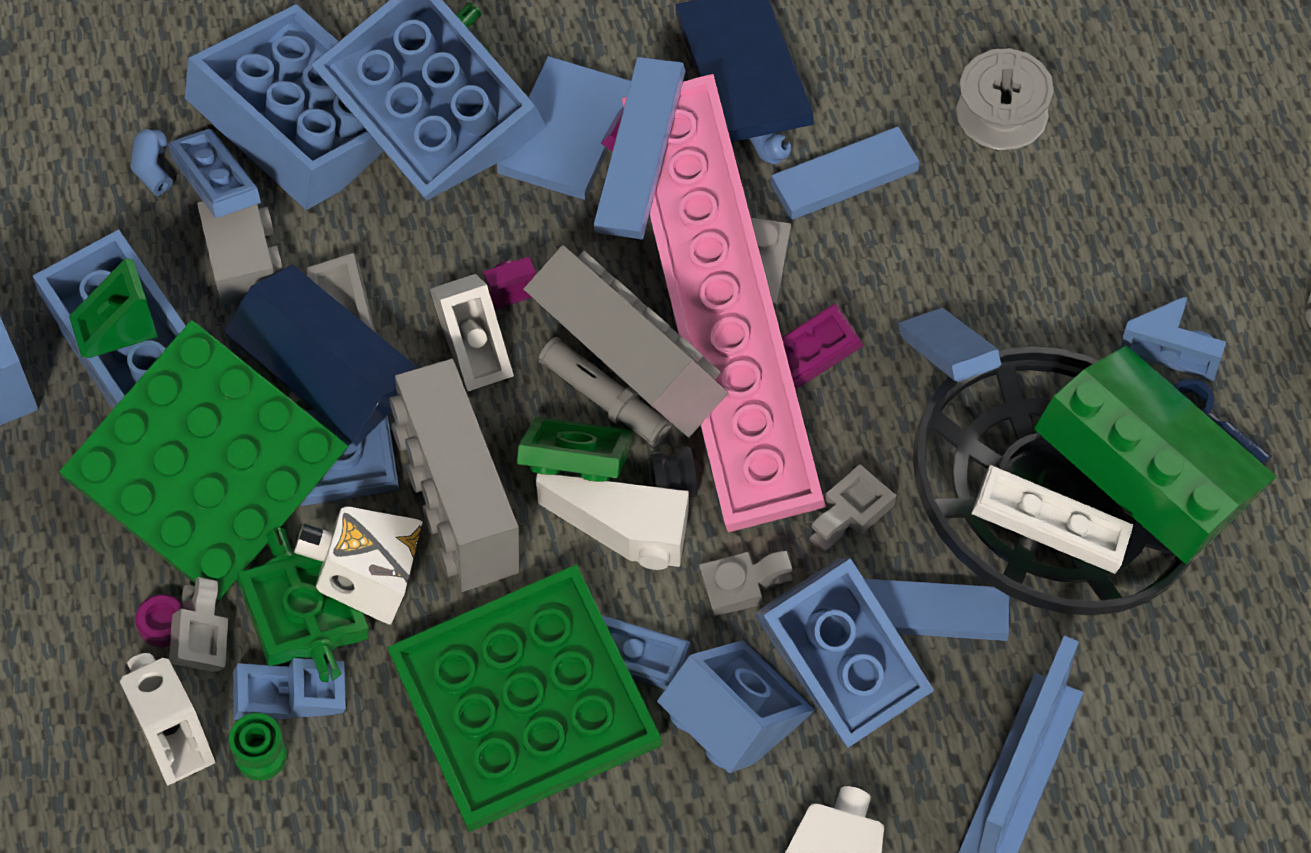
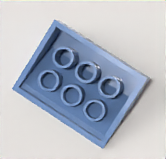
M389 0L311 64L426 201L510 157L546 127L533 102L443 0Z
M295 4L189 57L185 99L305 210H308L342 191L384 150L311 65L339 41Z

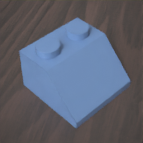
M744 640L689 655L657 701L670 714L671 721L679 729L689 733L706 750L707 757L715 765L725 769L728 773L754 765L815 710Z

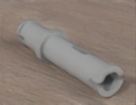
M559 337L552 338L544 346L539 355L540 360L538 362L548 367L576 390L607 411L608 419L618 425L622 422L649 442L648 444L652 447H656L669 433L672 426L671 422L640 400V395L632 387L624 388L597 366L563 343Z

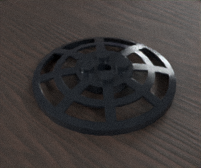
M1035 346L1007 348L999 350L1001 366H998L999 368L959 382L948 377L941 383L926 405L915 433L913 449L915 484L924 511L939 537L952 553L979 578L1004 594L1034 607L1063 614L1093 616L1118 613L1146 604L1167 591L1186 571L1192 560L1186 565L1175 555L1170 566L1154 583L1136 594L1123 598L1108 578V576L1114 575V573L1074 556L1071 557L1078 567L1076 569L1057 568L1035 562L1033 557L1040 542L1020 535L1014 550H1012L989 530L980 517L971 514L977 497H971L968 489L967 468L969 458L986 469L992 465L1044 487L1043 482H1051L1061 487L1066 497L1133 524L1129 538L1130 542L1127 545L1122 565L1117 572L1127 567L1136 559L1144 547L1174 555L1139 522L1134 523L1112 514L1115 501L1039 433H1035L1029 416H1042L1051 399H1023L1016 371L1054 372L1075 378L1084 369L1099 360L1059 348ZM997 376L1004 403L982 413L969 425L966 431L942 413L945 406L963 389L984 378ZM1009 419L1017 441L1006 450L1002 457L979 442L978 439L993 426ZM932 429L956 448L952 467L953 488L956 498H934L926 470L927 445ZM946 518H965L979 539L998 557L1008 562L1004 573L1002 574L989 566L969 549L948 524ZM1026 573L1058 582H1087L1101 601L1065 599L1038 592L1022 585Z

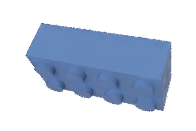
M119 229L33 275L44 308L112 410L185 328V324ZM125 258L134 260L158 337L92 358L81 357L69 316Z

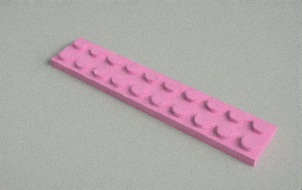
M710 74L684 81L649 214L678 333L721 372L715 381L729 393L701 424L725 526L729 533L825 508L826 506L714 75ZM627 97L621 98L623 107H625Z

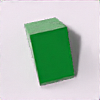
M125 258L69 316L81 357L92 358L158 337L135 263L132 259Z

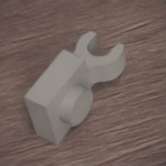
M859 464L825 494L824 502L829 510L814 521L812 528L816 532L809 540L825 553L841 538L848 527H851L861 536L895 506L897 495Z
M787 551L770 554L752 565L748 552L699 565L701 578L713 616L763 605L761 590L793 583L790 573L792 572V566Z
M198 577L195 580V586H184L182 593L183 609L172 614L169 654L171 664L210 672H218L225 668L228 618L214 615L218 593L217 581Z

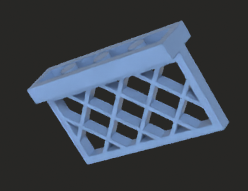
M1064 636L1047 677L1034 673L959 853H1019L1084 692L1067 686L1079 641Z

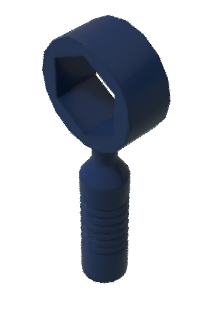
M1185 379L1174 385L1182 394L1194 392L1206 402L1205 408L1201 409V411L1264 466L1270 461L1272 455L1241 432L1230 421H1221L1211 413L1214 405V395L1207 384L1196 379Z

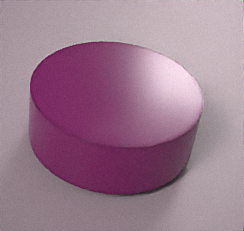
M159 594L146 599L139 606L135 615V624L141 638L152 646H170L172 614L183 609V603L178 598L167 594Z

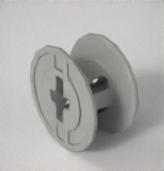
M1007 48L992 49L977 55L965 66L960 79L961 95L956 106L958 122L967 136L982 146L997 150H1008L1028 145L1034 142L1045 130L1049 118L1048 107L1054 93L1052 76L1042 62L1026 52ZM1001 94L1009 95L1008 104L1001 103Z

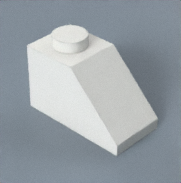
M474 274L431 288L430 292L442 331L467 392L513 377V371L487 284Z

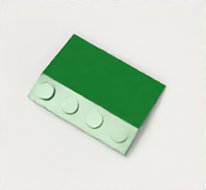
M1127 345L1084 369L1056 393L1034 428L1186 565L1277 478L1274 473Z

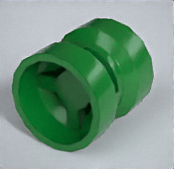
M263 713L245 715L234 723L229 732L228 742L236 766L242 775L251 780L264 781L280 773L287 761V750L278 723L272 717ZM256 738H262V739H263V740L253 741V739H256Z

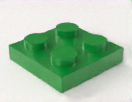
M535 416L519 444L517 464L530 466V470L538 474L554 475L562 470L580 473V477L588 481H608L610 477L618 478L631 450L633 430Z

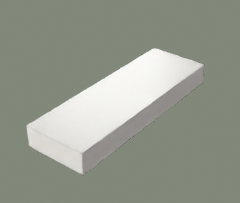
M992 465L989 466L983 477L971 513L1114 574L1122 565L1133 528L1131 523Z

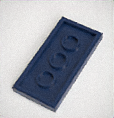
M693 0L675 4L676 17L698 78L710 74L714 75L731 142L813 125V111L769 0Z

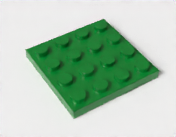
M191 320L59 471V476L192 583L195 584V580L198 577L217 581L218 593L216 602L219 603L237 582V572L247 570L268 545L266 535L272 530H275L277 534L278 528H282L309 494L347 451L348 445Z
M577 564L387 647L468 832L663 746L662 738Z

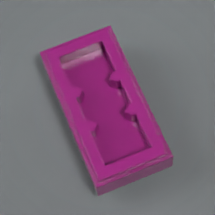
M836 303L782 337L795 390L863 347L861 340Z

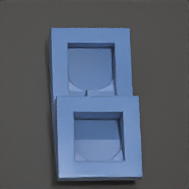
M293 658L289 667H269L268 665L237 663L233 671L234 720H239L241 717L251 713H263L274 720L344 713L346 709L344 661H336L338 668L341 670V675L332 681L329 674V682L320 681L313 659Z

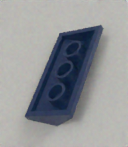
M293 264L252 285L224 329V333L229 339L355 446L392 412L389 398L397 395L395 375L419 369Z

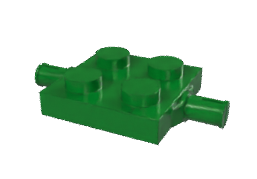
M278 528L277 536L275 530H272L266 537L268 538V544L274 558L262 566L237 572V583L268 666L288 662L293 658L311 657L317 668L320 681L329 682V674L333 681L341 675V670L338 668L332 651L338 647L368 639L369 628L362 612L320 593L316 588V583L322 562L294 553L285 529Z

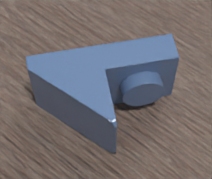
M1187 297L1180 298L1127 322L1120 349L1127 345L1144 361L1208 380H1215L1226 342L1215 339L1202 331H1188L1179 328Z

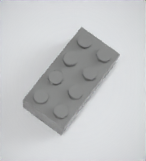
M562 245L524 287L523 290L687 437L694 433L729 394L715 381L721 372L687 340L677 334L653 310L643 304L619 280L609 274L586 251H583L576 257L569 249Z
M449 359L395 375L397 395L389 398L395 422L392 423L393 434L399 450H407L411 462L407 464V469L415 493L423 492L426 505L422 506L429 532L431 535L436 533L439 535L442 547L438 548V552L446 577L455 575L461 592L518 574L519 527L454 360Z

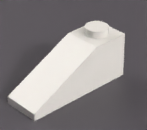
M537 474L538 504L628 560L639 562L645 568L662 570L667 568L668 565L680 567L689 513V491L610 481L594 482L583 478L562 475Z

